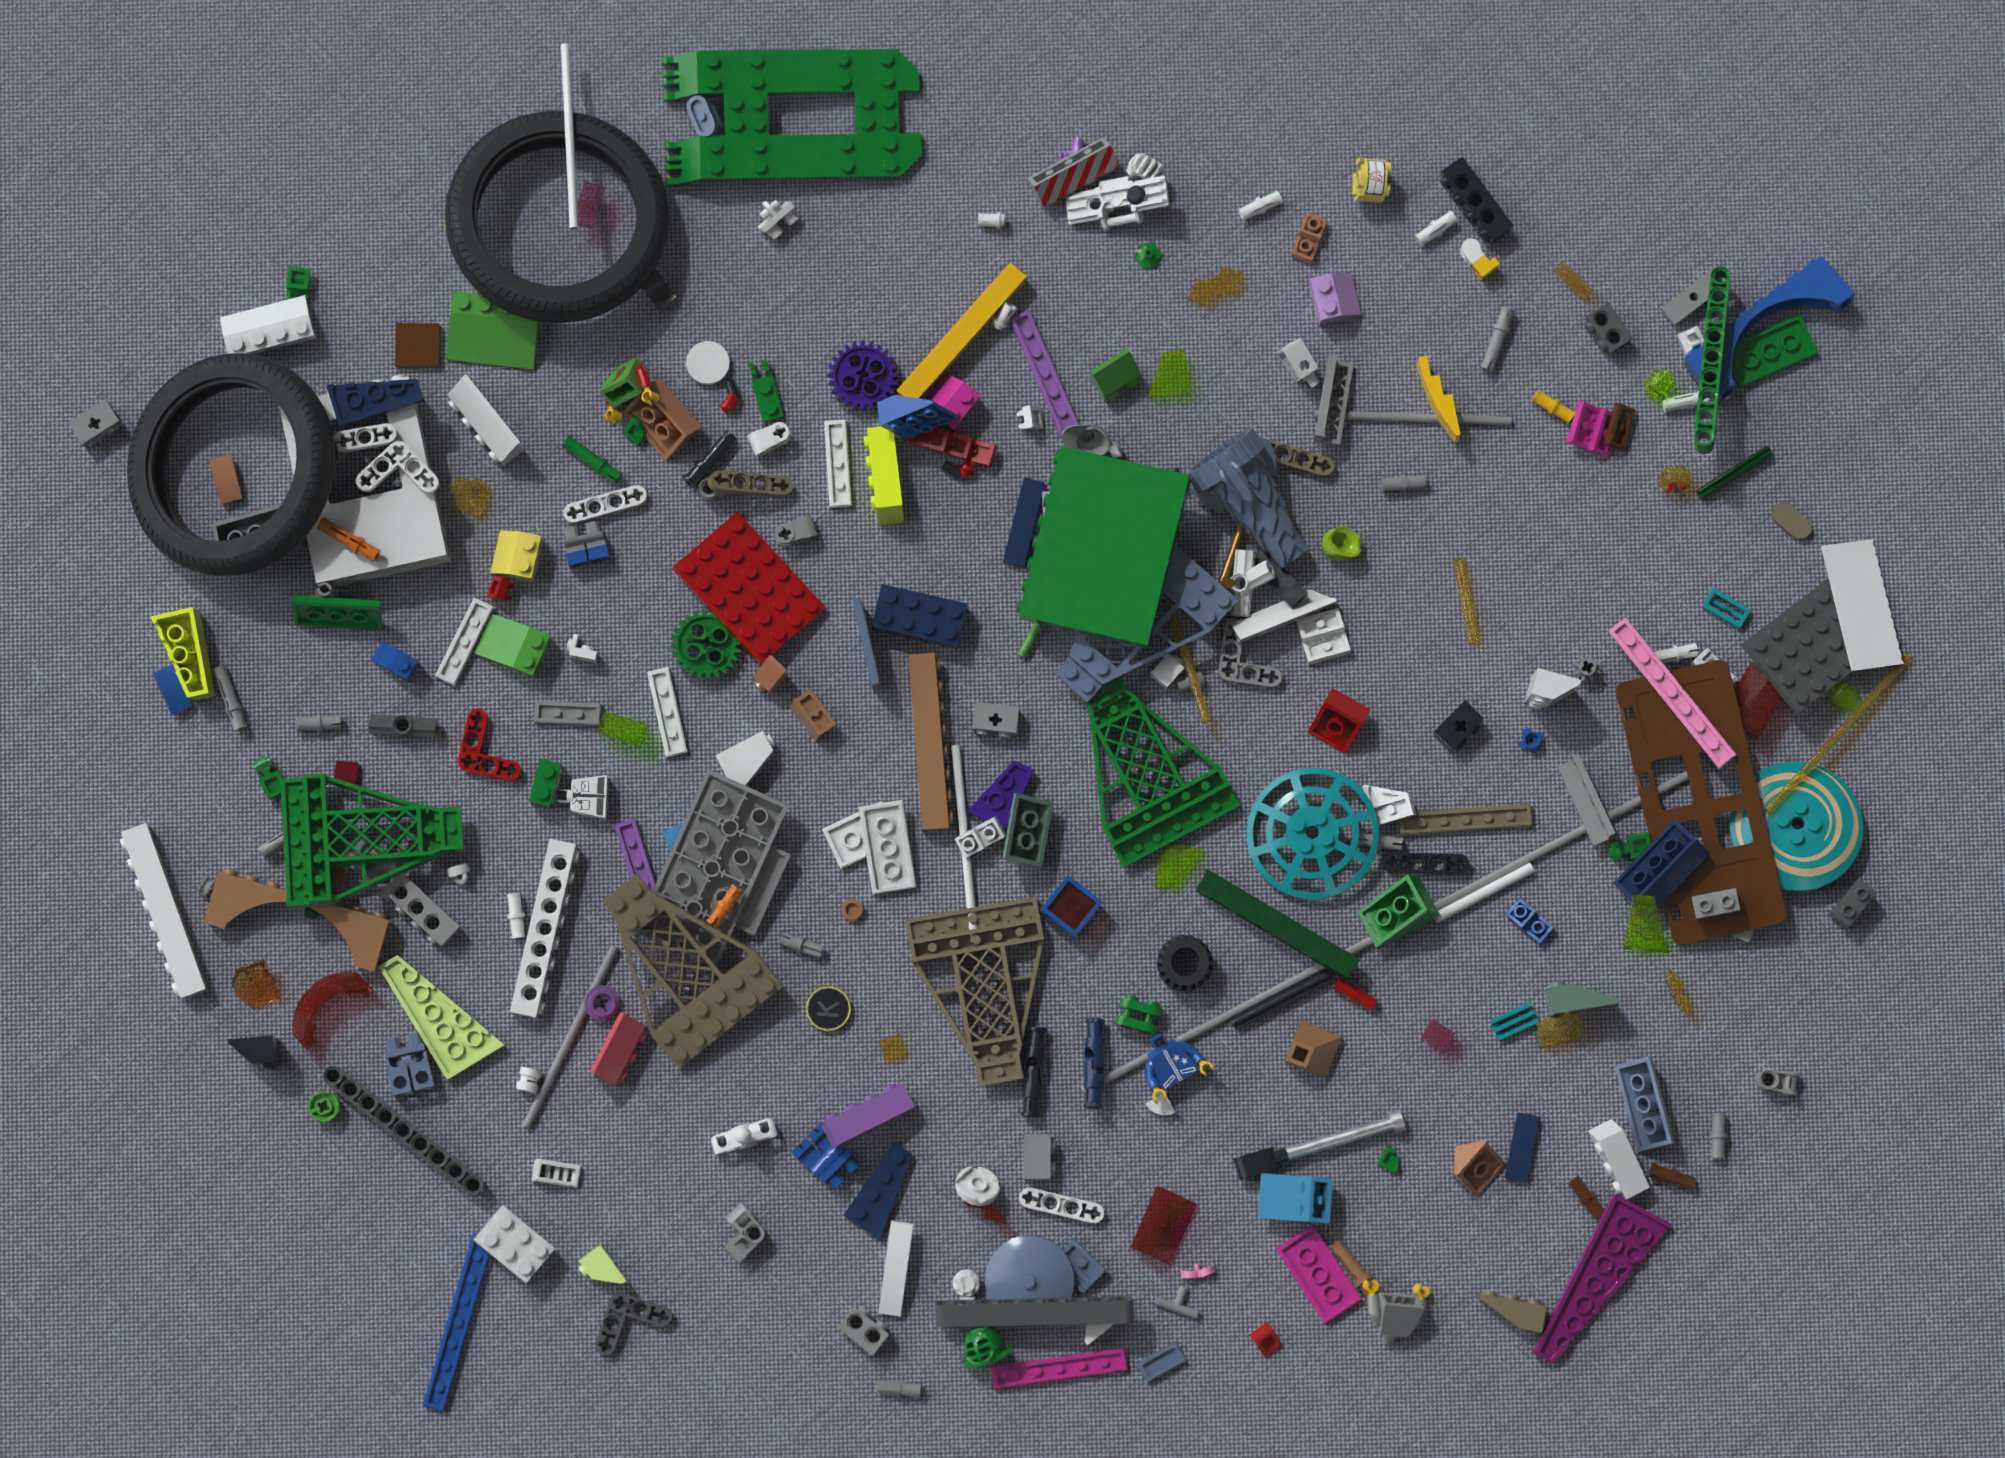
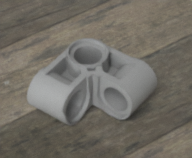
M742 1202L725 1217L740 1232V1234H737L724 1246L738 1264L747 1258L766 1236L764 1227ZM753 1227H757L761 1231V1236L757 1240H753L749 1236V1232Z

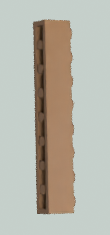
M935 653L908 655L922 831L949 830V824H953L952 811L947 810V803L951 802L950 789H946L945 781L949 780V769L944 767L943 759L948 758L947 745L942 746V737H946L945 723L940 724V715H944L943 702L938 700V693H942L941 680H937L936 672L940 671V659L935 658Z

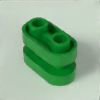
M1131 995L1120 998L1118 1007L1123 1008L1124 1012L1123 1016H1115L1114 1024L1139 1032L1157 1035L1159 1026L1154 1025L1153 1021L1154 1017H1162L1163 1009L1159 1008L1160 1003L1147 1000V1004L1138 1002L1139 998ZM1137 1012L1146 1015L1145 1020L1140 1021L1131 1018L1132 1013Z

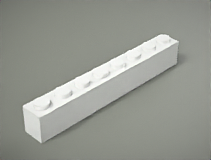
M144 823L121 832L123 838L120 839V843L124 852L128 851L130 856L127 862L131 872L135 871L137 880H135V885L138 892H142L145 900L142 901L145 912H150L152 921L149 922L153 934L157 933L160 942H157L160 954H165L167 962L164 963L167 974L169 976L172 975L175 983L172 984L175 995L185 1000L209 991L150 825Z

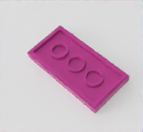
M1314 1225L1309 1226L1276 1248L1277 1253L1324 1324L1362 1300Z

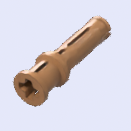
M1340 1239L1329 1248L1355 1280V1287H1359L1364 1295L1368 1297L1369 1292L1363 1289V1282L1367 1280L1369 1282V1289H1372V1274L1365 1272L1345 1246L1342 1239ZM1380 1288L1375 1293L1378 1296V1293L1383 1292L1384 1290Z

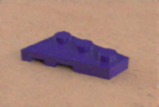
M1013 760L966 812L985 821L996 816L1002 828L1007 830L1014 793L1024 794L1034 769Z

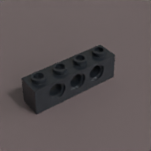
M1463 156L1441 171L1439 175L1441 185L1446 190L1449 189L1452 192L1455 204L1458 207H1463L1466 211L1465 216L1472 225L1475 223L1479 229L1478 234L1484 242L1488 241L1492 245L1512 231L1514 225ZM1463 180L1467 183L1468 187L1460 189L1456 182ZM1469 199H1479L1480 205L1472 206ZM1482 216H1491L1493 222L1490 224L1485 223L1482 220Z

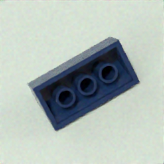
M1674 819L1613 884L1649 917L1711 853Z

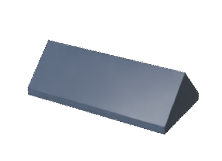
M1652 1056L1616 1065L1615 1070L1637 1152L1674 1143Z

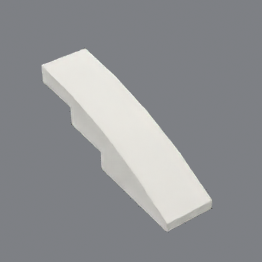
M891 1221L878 1314L901 1317L913 1230L912 1223Z

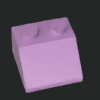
M1331 273L1310 278L1309 288L1319 325L1362 315L1351 273Z

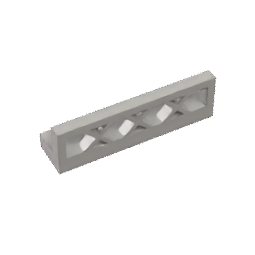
M1329 354L1314 443L1340 447L1353 363L1336 361L1337 355ZM1335 367L1348 369L1347 376L1339 380L1334 374ZM1339 386L1344 392V396L1335 400L1331 391ZM1336 406L1341 415L1332 420L1328 415V410ZM1332 426L1337 432V439L1324 438L1325 430Z
M1574 755L1571 761L1559 765L1557 769L1593 847H1596L1614 839L1615 831L1580 755Z

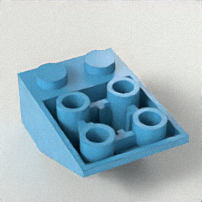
M1261 1173L1258 1218L1330 1224L1333 1179Z

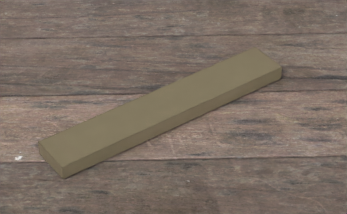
M1531 804L1416 812V815L1399 820L1400 836L1533 826Z

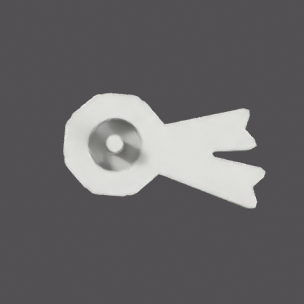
M960 1270L953 1278V1288L961 1296L960 1300L975 1299L974 1294L980 1288V1278L973 1270Z

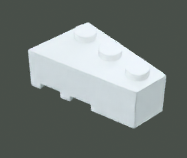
M1610 1119L1588 1131L1594 1142L1597 1154L1601 1156L1604 1162L1603 1167L1607 1175H1611L1614 1181L1611 1184L1617 1195L1620 1194L1625 1199H1628L1650 1188L1625 1132L1618 1124Z

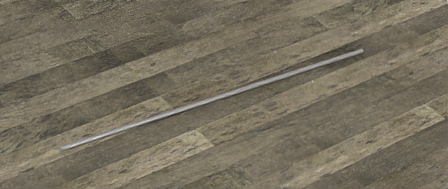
M1687 771L1656 786L1658 795L1689 780ZM1640 795L1607 812L1609 820L1641 805ZM1582 825L1434 902L1437 910H1440L1586 834L1584 826ZM1369 936L1344 950L1354 955L1374 943ZM1316 964L1174 1039L1177 1042H1187L1320 973L1326 968ZM1151 1051L1105 1074L1104 1085L1145 1064L1149 1060L1147 1054ZM1084 1086L1080 1087L1083 1094L1086 1095Z

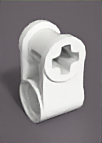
M777 422L764 429L752 432L747 438L755 456L759 457L787 444L791 439V433L786 424ZM780 429H781L782 432H784V433H783V436H784V437H782V438H780V437L778 436V432H777V431L780 430Z

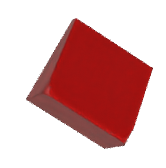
M1268 1323L1263 1324L1250 1333L1251 1339L1264 1357L1283 1345Z

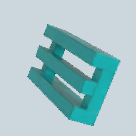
M1714 587L1701 606L1737 629L1741 628L1751 609ZM1713 595L1744 612L1743 615L1712 598ZM1708 603H1712L1718 608L1724 610L1725 612L1739 619V622L1735 621L1734 619L1730 618L1729 616L1725 615L1724 613L1720 612L1714 607L1708 605Z
M1529 1002L1489 1022L1498 1041L1539 1023V1020ZM1525 1009L1528 1010V1013L1497 1027L1496 1022ZM1528 1017L1532 1018V1021L1502 1035L1499 1032Z

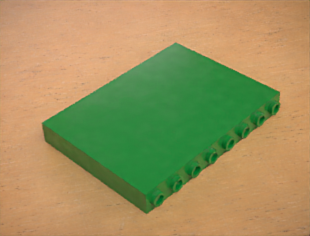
M1061 446L1060 452L1056 451L1053 464L1056 465L1055 472L1051 473L1048 485L1051 488L1049 494H1045L1043 507L1046 508L1044 515H1040L1037 527L1040 528L1039 536H1035L1032 549H1035L1033 558L1030 557L1028 560L1027 570H1029L1028 579L1024 578L1021 591L1024 592L1023 599L1018 601L1016 612L1019 613L1020 620L1149 649L1191 477L1179 472Z

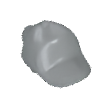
M1091 423L1072 425L1062 432L1063 443L1068 448L1099 455L1111 453L1112 457L1122 458L1120 444L1110 440L1106 431L1098 425Z

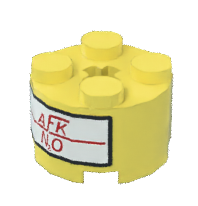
M1358 158L1355 165H1358L1359 168L1356 173H1353L1352 194L1357 195L1354 201L1384 202L1385 196L1388 197L1390 193V183H1387V175H1390L1391 163L1379 159Z

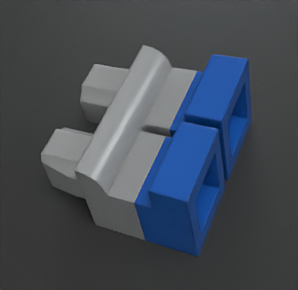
M596 521L585 523L587 534L581 536L578 534L577 526L565 528L566 539H564V545L570 569L589 564L585 545H587L591 564L610 560L603 531H600Z

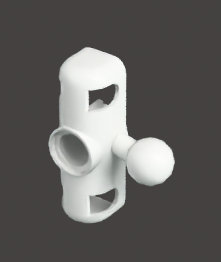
M766 1118L714 1135L711 1143L715 1155L718 1156L737 1149L744 1150L753 1147L758 1142L777 1137L778 1132L773 1119ZM768 1123L769 1131L762 1133L760 1125ZM725 1137L727 1141L726 1146L720 1147L717 1139Z

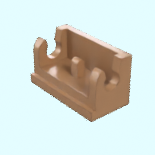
M812 689L794 699L790 705V708L815 742L825 733H829L836 725Z

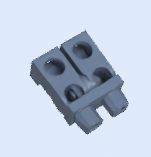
M418 1032L407 1035L409 1045L407 1047H400L398 1037L386 1040L387 1051L384 1053L392 1096L395 1098L413 1094L414 1090L418 1093L437 1088L426 1045L422 1043ZM409 1071H411V1076H412L413 1084H412V1082H411V1077H410Z

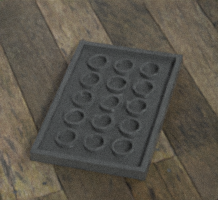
M1829 578L1741 645L1795 714H1798L1852 672Z

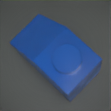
M384 642L380 644L371 659L372 662L408 683L420 666L418 660Z

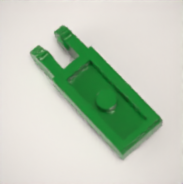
M767 359L762 360V367L766 374L762 378L757 377V369L754 362L749 363L753 378L751 381L762 422L765 423L784 418Z

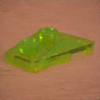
M1168 844L1161 848L1154 886L1176 890L1202 856L1204 850L1175 844Z

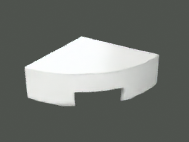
M1162 1095L1156 1097L1158 1104H1155L1153 1100L1145 1103L1148 1109L1159 1115L1176 1113L1167 1096L1166 1101Z

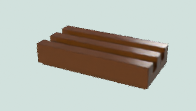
M1614 403L1604 445L1610 446L1613 449L1616 448L1618 451H1625L1635 409L1621 403Z

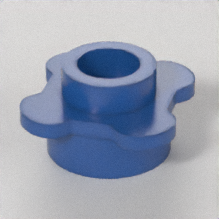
M1529 728L1524 729L1519 747L1521 749H1529L1533 753L1539 752V744L1544 738L1543 734L1531 731Z

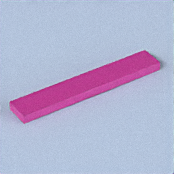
M1120 1348L993 1366L991 1370L994 1389L1125 1371L1127 1370L1125 1350Z

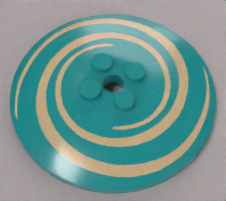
M1806 762L1778 763L1754 775L1781 890L1792 892L1816 890L1831 884L1841 877L1854 862L1863 838V817L1859 803L1851 789L1831 771ZM1746 810L1731 811L1729 827L1733 847L1751 843L1753 837ZM1800 819L1804 827L1802 829H1795L1792 827L1791 821Z

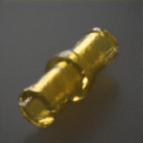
M1562 261L1559 266L1565 272L1558 266L1553 271L1567 283L1566 286L1568 288L1571 287L1585 301L1588 296L1582 290L1584 289L1589 295L1594 290L1580 278L1581 275L1579 273L1573 272Z

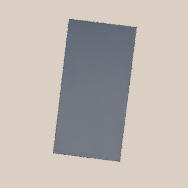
M859 597L852 599L873 691L880 689L881 685L863 604Z

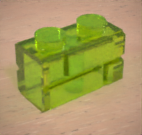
M604 712L598 734L602 737L642 748L648 726L642 722H635L628 718Z

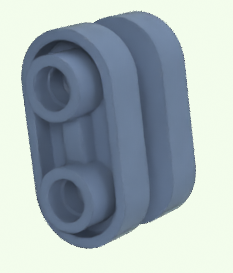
M701 96L691 97L687 103V111L696 133L700 136H723L725 127L715 103Z

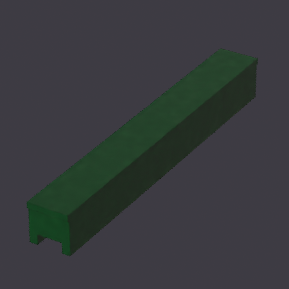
M1206 869L1205 875L1196 888V892L1346 981L1348 980L1355 966L1359 964V958Z

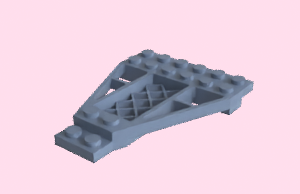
M1175 545L1163 591L1164 597L1161 599V601H1166L1167 612H1158L1157 616L1164 617L1154 627L1152 638L1159 636L1170 647L1134 665H1130L1132 660L1141 652L1142 647L1124 645V643L1122 645L1109 646V640L1107 639L1106 646L1093 647V636L1077 633L1069 658L1059 667L1054 675L1088 704L1102 687L1112 683L1114 680L1209 635L1234 607L1238 599ZM1169 602H1171L1174 605L1170 610ZM1180 610L1203 631L1175 644L1161 632V628ZM1089 636H1090V644L1086 641V639H1087ZM1135 648L1125 659V649ZM1122 649L1123 660L1110 661L1109 650ZM1097 650H1106L1107 659Z

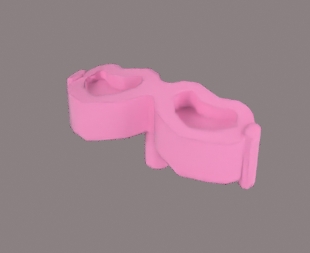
M1199 1263L1194 1264L1195 1271H1182L1180 1269L1182 1279L1201 1278L1216 1272L1214 1263L1202 1270L1199 1268Z

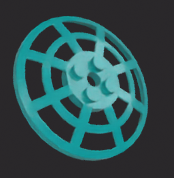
M1302 768L1281 775L1260 793L1249 814L1247 845L1256 869L1271 886L1294 898L1322 900L1346 892L1366 875L1378 849L1379 824L1370 799L1354 781L1343 774L1329 769ZM1304 774H1321L1336 779L1330 790L1322 787L1302 788L1299 776ZM1291 780L1294 791L1282 797L1274 808L1262 803L1273 788L1283 781ZM1343 783L1350 786L1360 796L1368 811L1354 813L1349 803L1338 794ZM1317 793L1326 795L1321 807L1308 806L1305 794ZM1295 797L1297 798L1300 809L1292 816L1280 811L1288 801ZM1334 800L1343 806L1348 813L1347 817L1336 820L1329 812ZM1257 811L1269 816L1266 827L1267 843L1255 847L1253 826ZM1275 819L1287 824L1286 836L1277 840H1273ZM1371 819L1372 843L1367 856L1356 850L1359 840L1358 823ZM1352 825L1350 846L1338 840L1339 828ZM1309 827H1316L1319 830V835L1315 839L1307 837L1306 831ZM1287 845L1290 846L1296 853L1291 866L1281 858L1276 849ZM1334 849L1345 854L1339 863L1331 868L1328 867L1325 856ZM1271 852L1275 861L1287 871L1282 884L1265 870L1258 858L1259 855ZM1304 858L1310 860L1317 859L1320 871L1306 872L1299 870ZM1351 858L1363 863L1361 869L1349 881L1335 888L1331 875L1341 870ZM1295 876L1306 879L1323 878L1327 891L1308 893L1296 891L1290 887Z

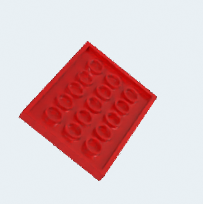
M738 512L672 567L676 575L760 666L770 655H774L826 609L823 603Z

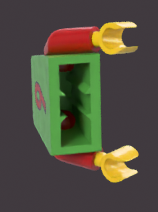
M633 358L631 361L617 367L600 389L599 393L605 398L606 407H609L605 414L607 421L612 423L620 422L622 420V413L615 410V406L641 394L643 390L642 400L652 406L651 400L659 401V395L650 389L652 388L649 378L650 374L646 366L643 365L642 360Z

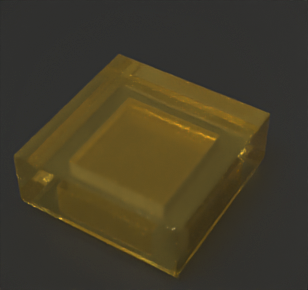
M900 1034L879 1040L885 1062L906 1056Z

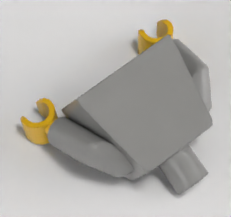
M1367 1280L1363 1282V1289L1369 1292L1367 1304L1372 1324L1377 1327L1382 1335L1381 1340L1385 1344L1392 1345L1396 1336H1410L1413 1329L1424 1321L1426 1301L1424 1299L1430 1294L1428 1286H1423L1421 1293V1285L1415 1284L1413 1287L1414 1295L1379 1292L1377 1296L1375 1292L1379 1289V1283L1373 1280V1287L1369 1289V1282Z

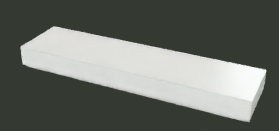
M846 419L824 421L830 508L852 507Z
M473 598L435 677L456 686L494 610L493 606Z
M669 667L648 671V679L666 758L687 754L688 751Z

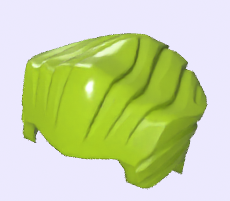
M1346 526L1333 528L1323 536V551L1328 558L1334 561L1350 560L1361 552L1360 535Z

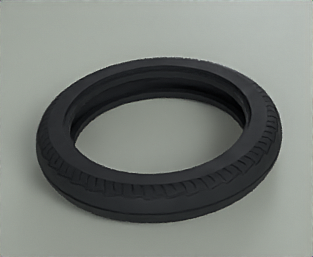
M564 111L531 113L497 126L477 141L467 152L451 180L445 205V227L452 255L465 278L483 297L513 315L545 323H570L605 314L630 299L646 283L663 254L669 229V206L665 187L655 165L639 144L625 132L593 116L573 112L575 150L594 156L611 167L619 175L632 196L637 221L633 237L623 255L609 269L590 280L573 285L550 286L523 279L510 272L495 259L487 248L478 225V211L482 196L490 181L505 165L533 151L549 148L566 149Z
M229 353L208 357L189 365L169 379L155 393L141 414L131 439L127 462L128 490L134 513L141 528L150 541L164 555L177 564L195 572L215 576H234L251 573L277 562L290 553L308 535L319 519L328 500L335 469V445L331 424L320 399L312 388L297 373L275 360L254 354ZM232 389L261 390L278 403L286 414L293 430L296 444V466L290 489L278 510L258 529L232 540H204L191 532L183 524L169 498L166 483V465L173 438L186 417L208 398Z

